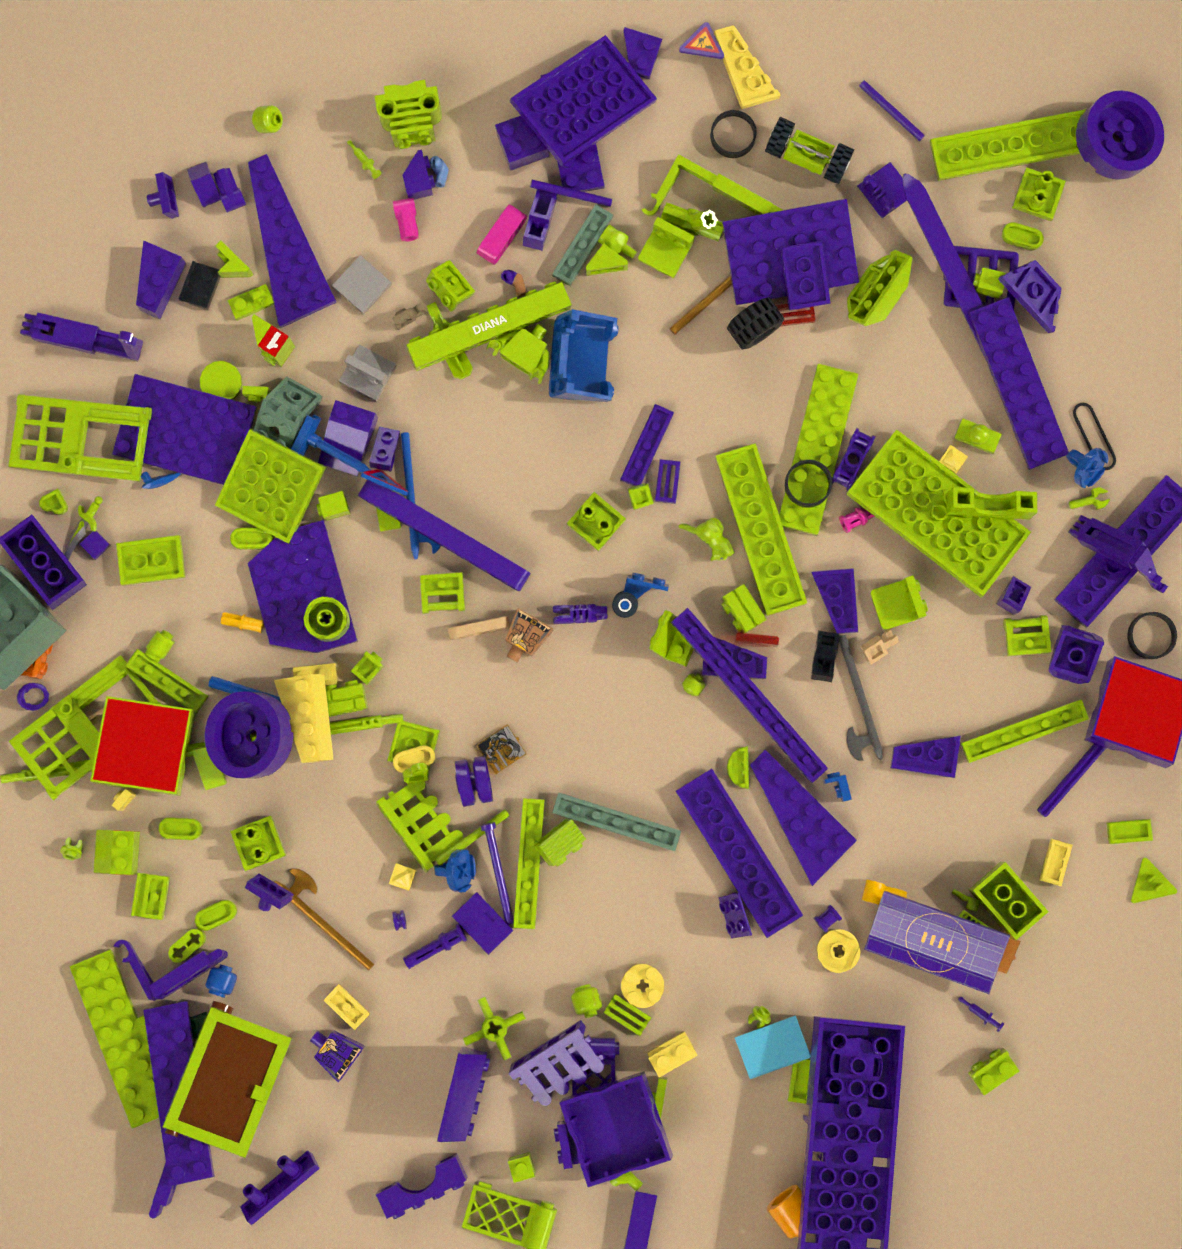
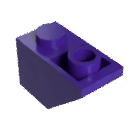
M422 149L416 152L402 175L408 198H414V200L432 196V188H435L433 175L428 176L427 168H431L428 155L423 156Z

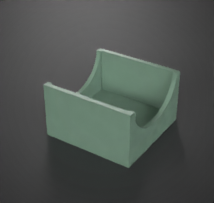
M0 564V689L5 690L67 630L16 574Z

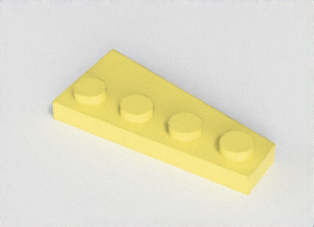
M735 26L715 30L714 35L724 53L723 62L741 109L779 99L780 93L777 89H774L770 83V78L767 74H764L756 57L751 55L748 45Z

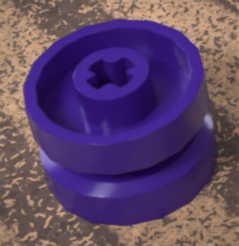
M485 755L473 758L472 772L466 759L455 761L456 784L463 807L475 805V791L478 792L479 800L482 803L493 802L491 781Z

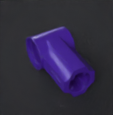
M230 168L217 170L213 175L220 190V198L226 212L228 213L246 206L242 192L237 187Z

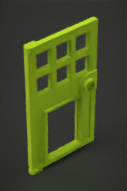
M18 394L8 467L140 482L152 408ZM28 405L44 406L42 420L26 419ZM51 407L66 409L64 423L49 421ZM88 421L139 427L135 461L83 456ZM25 425L40 426L38 441L23 439ZM48 427L63 429L61 443L46 442ZM22 445L37 446L35 461L20 459ZM45 447L60 449L58 463L43 462Z
M121 655L9 740V743L44 786L47 794L53 801L93 769L99 731L82 709L127 675L149 700V703L161 704L137 674L125 667L127 662ZM58 717L65 728L50 739L42 728ZM38 732L45 743L30 754L22 743ZM68 733H71L78 743L65 754H62L55 746V743ZM50 748L58 759L42 770L35 759ZM80 749H83L90 760L75 771L67 760ZM63 764L70 775L55 786L47 775Z

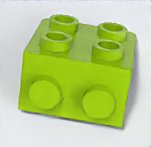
M913 575L901 581L873 589L870 592L883 630L907 624L927 616V604L924 599L921 600L919 594L921 591L918 579H914Z

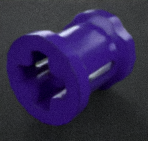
M828 905V909L820 916L813 918L825 933L828 932V928L837 920H842V917L831 905Z

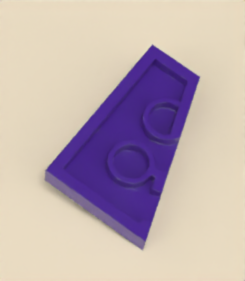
M854 568L811 572L837 634L859 633Z
M961 736L893 747L890 768L955 778Z

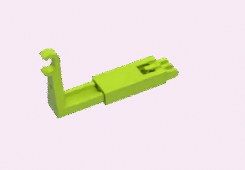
M679 154L658 193H651L652 199L657 200L653 210L642 209L643 213L647 216H654L658 212L679 176L681 168L711 185L714 191L757 215L783 210L721 174L715 175Z

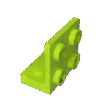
M657 217L653 224V231L640 252L638 260L671 278H675L693 245L694 236Z
M665 610L658 620L656 633L651 637L649 649L665 660L687 667L694 649L672 625L671 621L677 616Z

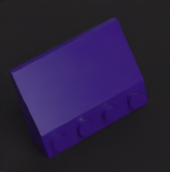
M463 1046L459 1051L437 1138L438 1142L466 1141L467 1135L472 1136L475 1123H471L473 1114L477 1115L480 1102L476 1101L477 1094L483 1091L485 1080H481L483 1071H488L490 1059L486 1058L487 1052Z

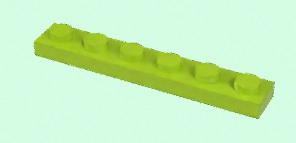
M1081 699L961 743L967 762L971 763L1089 720V717Z
M523 798L513 928L535 929L541 855L534 844L542 838L545 800Z

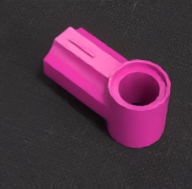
M414 198L393 201L401 241L409 242L418 239L419 233L415 218L417 214Z

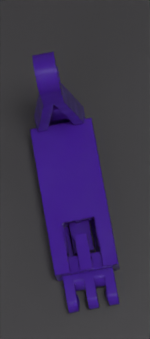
M1080 515L1078 520L1083 525L1075 522L1073 526L1078 531L1071 528L1068 533L1077 538L1082 546L1129 569L1134 568L1147 579L1152 588L1160 593L1165 592L1168 586L1160 582L1163 578L1157 575L1151 553L1143 541L1093 517L1089 519Z
M119 940L113 946L120 948L122 945H125L129 955L123 958L122 962L130 963L147 998L153 1001L165 999L228 957V952L221 949H216L211 953L202 951L154 982L129 941Z

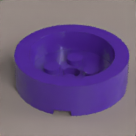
M1112 91L1096 100L1081 115L1076 128V142L1083 160L1086 163L1089 162L1096 169V173L1110 179H1128L1140 173L1158 158L1164 144V127L1157 110L1145 98L1130 91ZM1113 133L1119 136L1121 139L1120 143L1113 139Z
M243 691L224 697L212 709L206 722L205 746L211 761L222 773L234 778L257 779L273 774L285 763L292 748L293 732H291L289 721L291 720L290 715L281 702L268 694ZM255 730L257 737L252 742L249 732Z

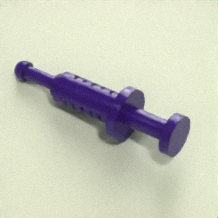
M963 997L958 998L960 1002L969 1007V1011L984 1020V1025L987 1022L991 1023L997 1028V1032L1004 1026L1005 1023L1002 1022L1000 1024L991 1018L992 1012L987 1013L975 1003L970 1004Z

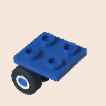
M633 572L632 576H627L624 591L617 593L613 599L612 608L614 613L622 618L631 617L637 611L639 597L651 588L668 591L669 584H665L666 580L653 577V581L644 579L645 575Z

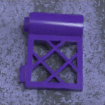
M592 1038L590 1044L598 1054L601 1052L604 1054L605 1058L603 1061L605 1065L611 1064V1073L604 1078L589 1068L591 1071L587 1074V1079L594 1073L602 1080L598 1086L609 1083L608 1080L610 1078L611 1082L616 1081L615 1055H620L619 1042H615V1038ZM578 1051L572 1053L580 1065L586 1062ZM573 1079L572 1095L577 1094V1089L582 1085L577 1084ZM586 1081L583 1083L588 1089H592Z

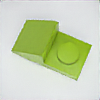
M221 240L215 245L219 251L217 256L226 263L218 271L222 278H244L254 275L251 269Z

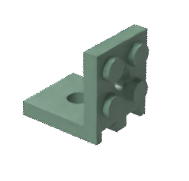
M286 376L263 399L254 431L291 449L297 438L301 423L321 403L323 396ZM273 426L279 429V433L274 431Z

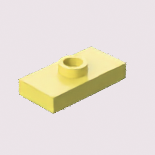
M1050 839L1039 880L1062 886L1073 845Z

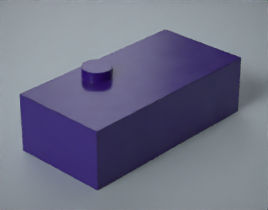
M32 514L0 537L1 546L52 611L87 586L83 578Z

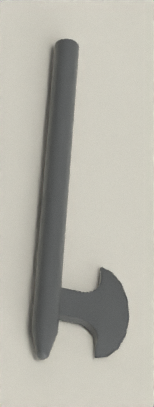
M842 635L839 636V643L869 734L859 737L854 733L852 726L847 732V745L851 754L859 761H864L861 751L869 745L873 746L879 760H882V746L847 637Z

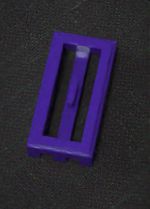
M659 460L655 502L676 504L680 461ZM663 464L667 465L664 497H660ZM674 465L676 468L672 498H668L671 466Z

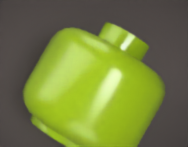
M690 673L682 683L683 689L692 696H699L706 686L703 681L704 678L698 673L696 675Z

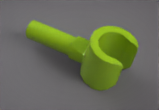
M954 888L952 894L968 902L966 909L978 910L979 901L977 899L968 897Z

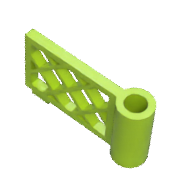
M479 1181L478 1185L474 1184L462 1228L519 1245L526 1249L547 1248L557 1213L553 1203L544 1200L541 1203L528 1201L491 1189L492 1184ZM477 1190L486 1193L489 1202L480 1207L475 1199ZM503 1198L507 1200L510 1208L500 1213L494 1201ZM492 1204L497 1215L486 1220L481 1209ZM521 1204L531 1207L529 1215L523 1219H520L515 1209ZM512 1210L518 1222L507 1227L502 1215ZM478 1211L483 1223L478 1226L468 1224L470 1215ZM496 1218H499L504 1227L498 1233L493 1232L488 1224ZM525 1220H527L526 1225H525V1227H524V1225H523L522 1222H524ZM519 1224L523 1230L522 1240L513 1238L509 1229Z

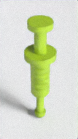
M348 140L347 144L352 147L354 155L363 164L362 168L364 170L369 169L372 172V178L377 179L382 172L373 167L374 160L369 159L360 148H356L352 141Z

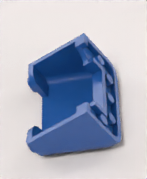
M574 309L556 317L553 326L549 378L550 397L598 402L612 401L614 387L611 382L606 381L608 342L613 340L619 331L617 325L618 318Z

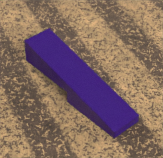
M635 1191L624 1249H647L657 1195Z

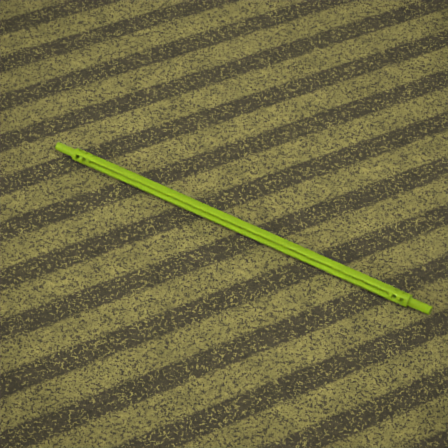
M403 714L383 717L382 715L331 722L330 732L331 735L381 728L383 725L404 722ZM257 734L250 735L252 742L255 741ZM205 742L189 744L185 757L193 756L192 750L205 746ZM89 760L70 762V765L76 771ZM61 764L47 776L48 778L67 776L70 773ZM23 769L18 773L0 776L1 783L38 780L30 769Z

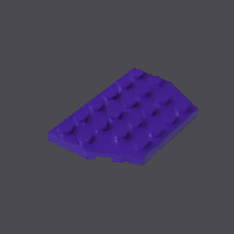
M324 520L298 527L289 544L276 537L248 562L270 645L321 653L358 642ZM331 597L338 600L347 609L350 617V626L340 639L331 642L321 641L311 635L304 624L305 611L309 603L314 599ZM325 615V620L322 621V623H330L329 619L332 617Z

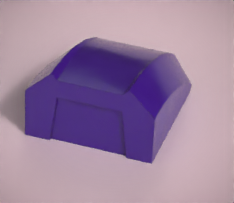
M1061 625L1048 671L1053 677L1072 683H1089L1105 643L1103 638L1095 633L1069 625Z

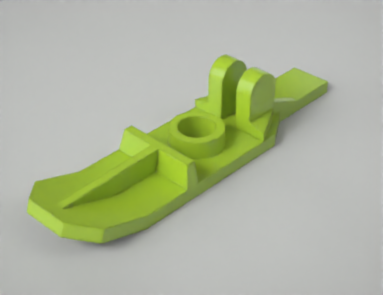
M436 302L427 305L429 314L434 322L433 330L448 328L450 322L443 319ZM465 352L446 359L454 378L461 380L471 375L473 367Z

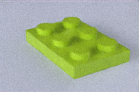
M180 535L116 543L120 583L122 586L186 578Z

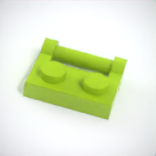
M462 572L420 575L423 614H427L429 611L458 609L459 611H465ZM457 595L458 601L429 603L428 597Z
M1040 615L1039 618L1017 620L1004 618L1003 626L1006 637L1007 656L1052 652L1047 615ZM1040 626L1041 632L1013 634V628Z

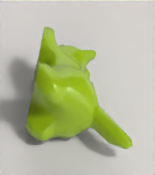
M710 518L696 528L688 524H679L678 526L697 535L712 548L711 561L726 560L728 556L730 557L735 553L729 540L722 536L724 527L717 518Z

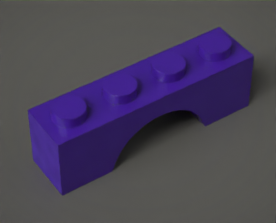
M457 1153L437 1162L435 1178L424 1189L410 1190L396 1182L379 1190L376 1196L386 1219L390 1217L397 1219L406 1214L405 1210L411 1207L413 1210L422 1207L427 1199L432 1198L436 1200L444 1196V1191L450 1188L455 1191L463 1187L468 1177Z

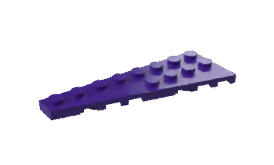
M265 154L248 162L277 321L280 328H283L337 302L269 157Z

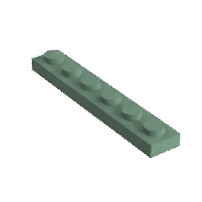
M559 792L552 812L672 851L676 850L681 834L680 830Z

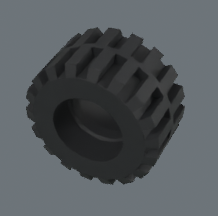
M763 298L736 315L730 321L727 330L741 350L749 349L775 332L782 325L784 317L771 298Z

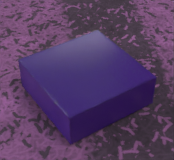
M93 531L80 543L95 560L111 546L97 531Z

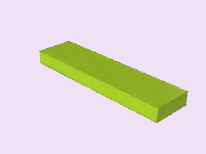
M139 649L134 652L125 667L188 709H193L196 714L209 697Z

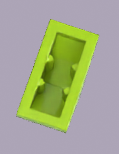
M603 243L587 264L586 275L591 276L628 270V261Z

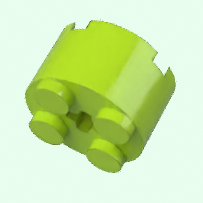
M319 597L307 606L304 624L308 632L315 638L331 642L340 639L347 632L350 626V617L345 606L338 600L331 597ZM325 615L332 617L329 619L330 623L328 624L325 622L322 623V621L325 620Z

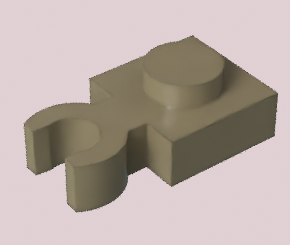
M422 301L412 309L406 310L404 308L399 310L392 319L397 329L400 330L415 321L417 317L429 311L424 301Z

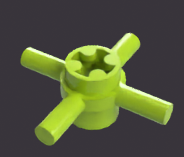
M486 997L478 999L485 1020L482 1023L481 1030L463 1038L465 1045L467 1046L486 1038L489 1041L496 1042L503 1060L511 1058L504 1037L509 1026L526 1019L523 1011L504 1019L498 1015H493ZM491 1023L501 1027L495 1035L490 1033Z

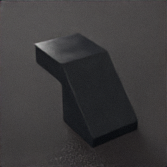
M818 630L811 679L832 683L835 659L838 652L839 634Z

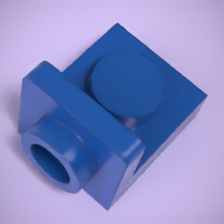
M840 772L827 774L828 779L823 780L824 784L837 782V786H834L837 799L841 798L842 802L852 800L846 775L840 776Z

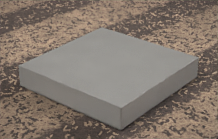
M360 255L332 286L361 313L365 314L392 283Z

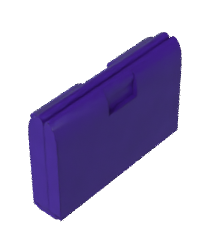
M478 892L452 915L488 955L514 931Z

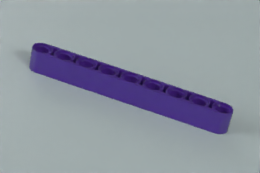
M366 480L358 494L366 502L519 592L531 574L524 568L389 488Z

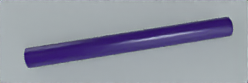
M865 80L861 82L859 87L919 142L925 137L915 125Z
M533 179L530 183V188L611 207L612 204L611 198Z

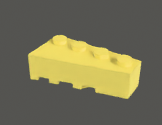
M309 674L274 680L281 703L291 718L289 720L291 732H293V738L301 762L314 763L334 760L324 675Z

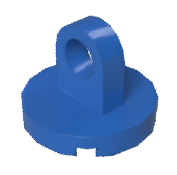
M1094 448L1086 455L1072 449L1066 455L1068 461L1076 467L1074 481L1082 488L1093 486L1104 474L1105 468L1103 466L1109 461L1108 454L1101 448Z
M456 849L451 853L447 863L441 866L438 864L434 865L435 875L446 877L448 886L454 892H466L472 886L470 884L471 879L474 880L476 874L475 859L472 854H469L470 851L466 849Z

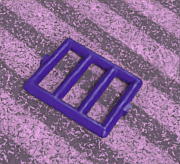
M954 246L959 255H969L967 273L972 284L976 273L977 256L988 257L989 269L997 271L998 259L1010 260L1009 272L1018 268L1019 254L1017 252ZM946 280L944 305L960 308L956 299L952 298L953 293L949 291ZM1007 291V297H1009L1014 310L1015 297ZM986 296V302H982L983 306L994 303V297Z

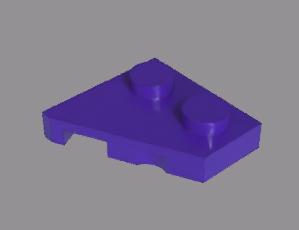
M624 27L628 63L639 77L650 80L662 39Z

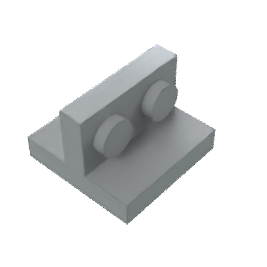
M358 345L353 356L348 354L344 361L347 367L339 382L377 402L396 368V364Z

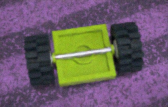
M779 117L770 135L765 152L781 158L785 147L788 146L783 159L819 175L822 174L826 164H829L824 178L839 184L850 164L855 149L839 143L832 157L834 145L798 129L793 138H791L795 123Z

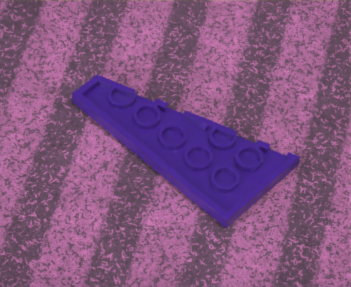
M764 750L750 764V767L763 789L811 886H813L857 840L788 771Z

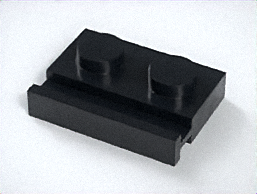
M192 261L178 298L179 301L209 310L221 278L218 273L219 269Z

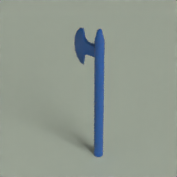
M408 432L401 433L405 487L408 491L406 499L415 504L410 437ZM409 527L411 551L415 560L418 559L419 543H429L432 546V554L439 550V544Z

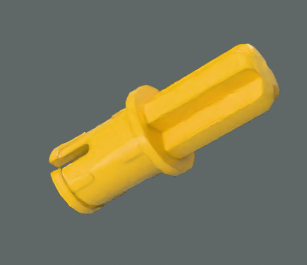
M223 612L221 616V624L237 627L241 631L246 629L262 633L264 627L263 620L246 617V614L241 616Z

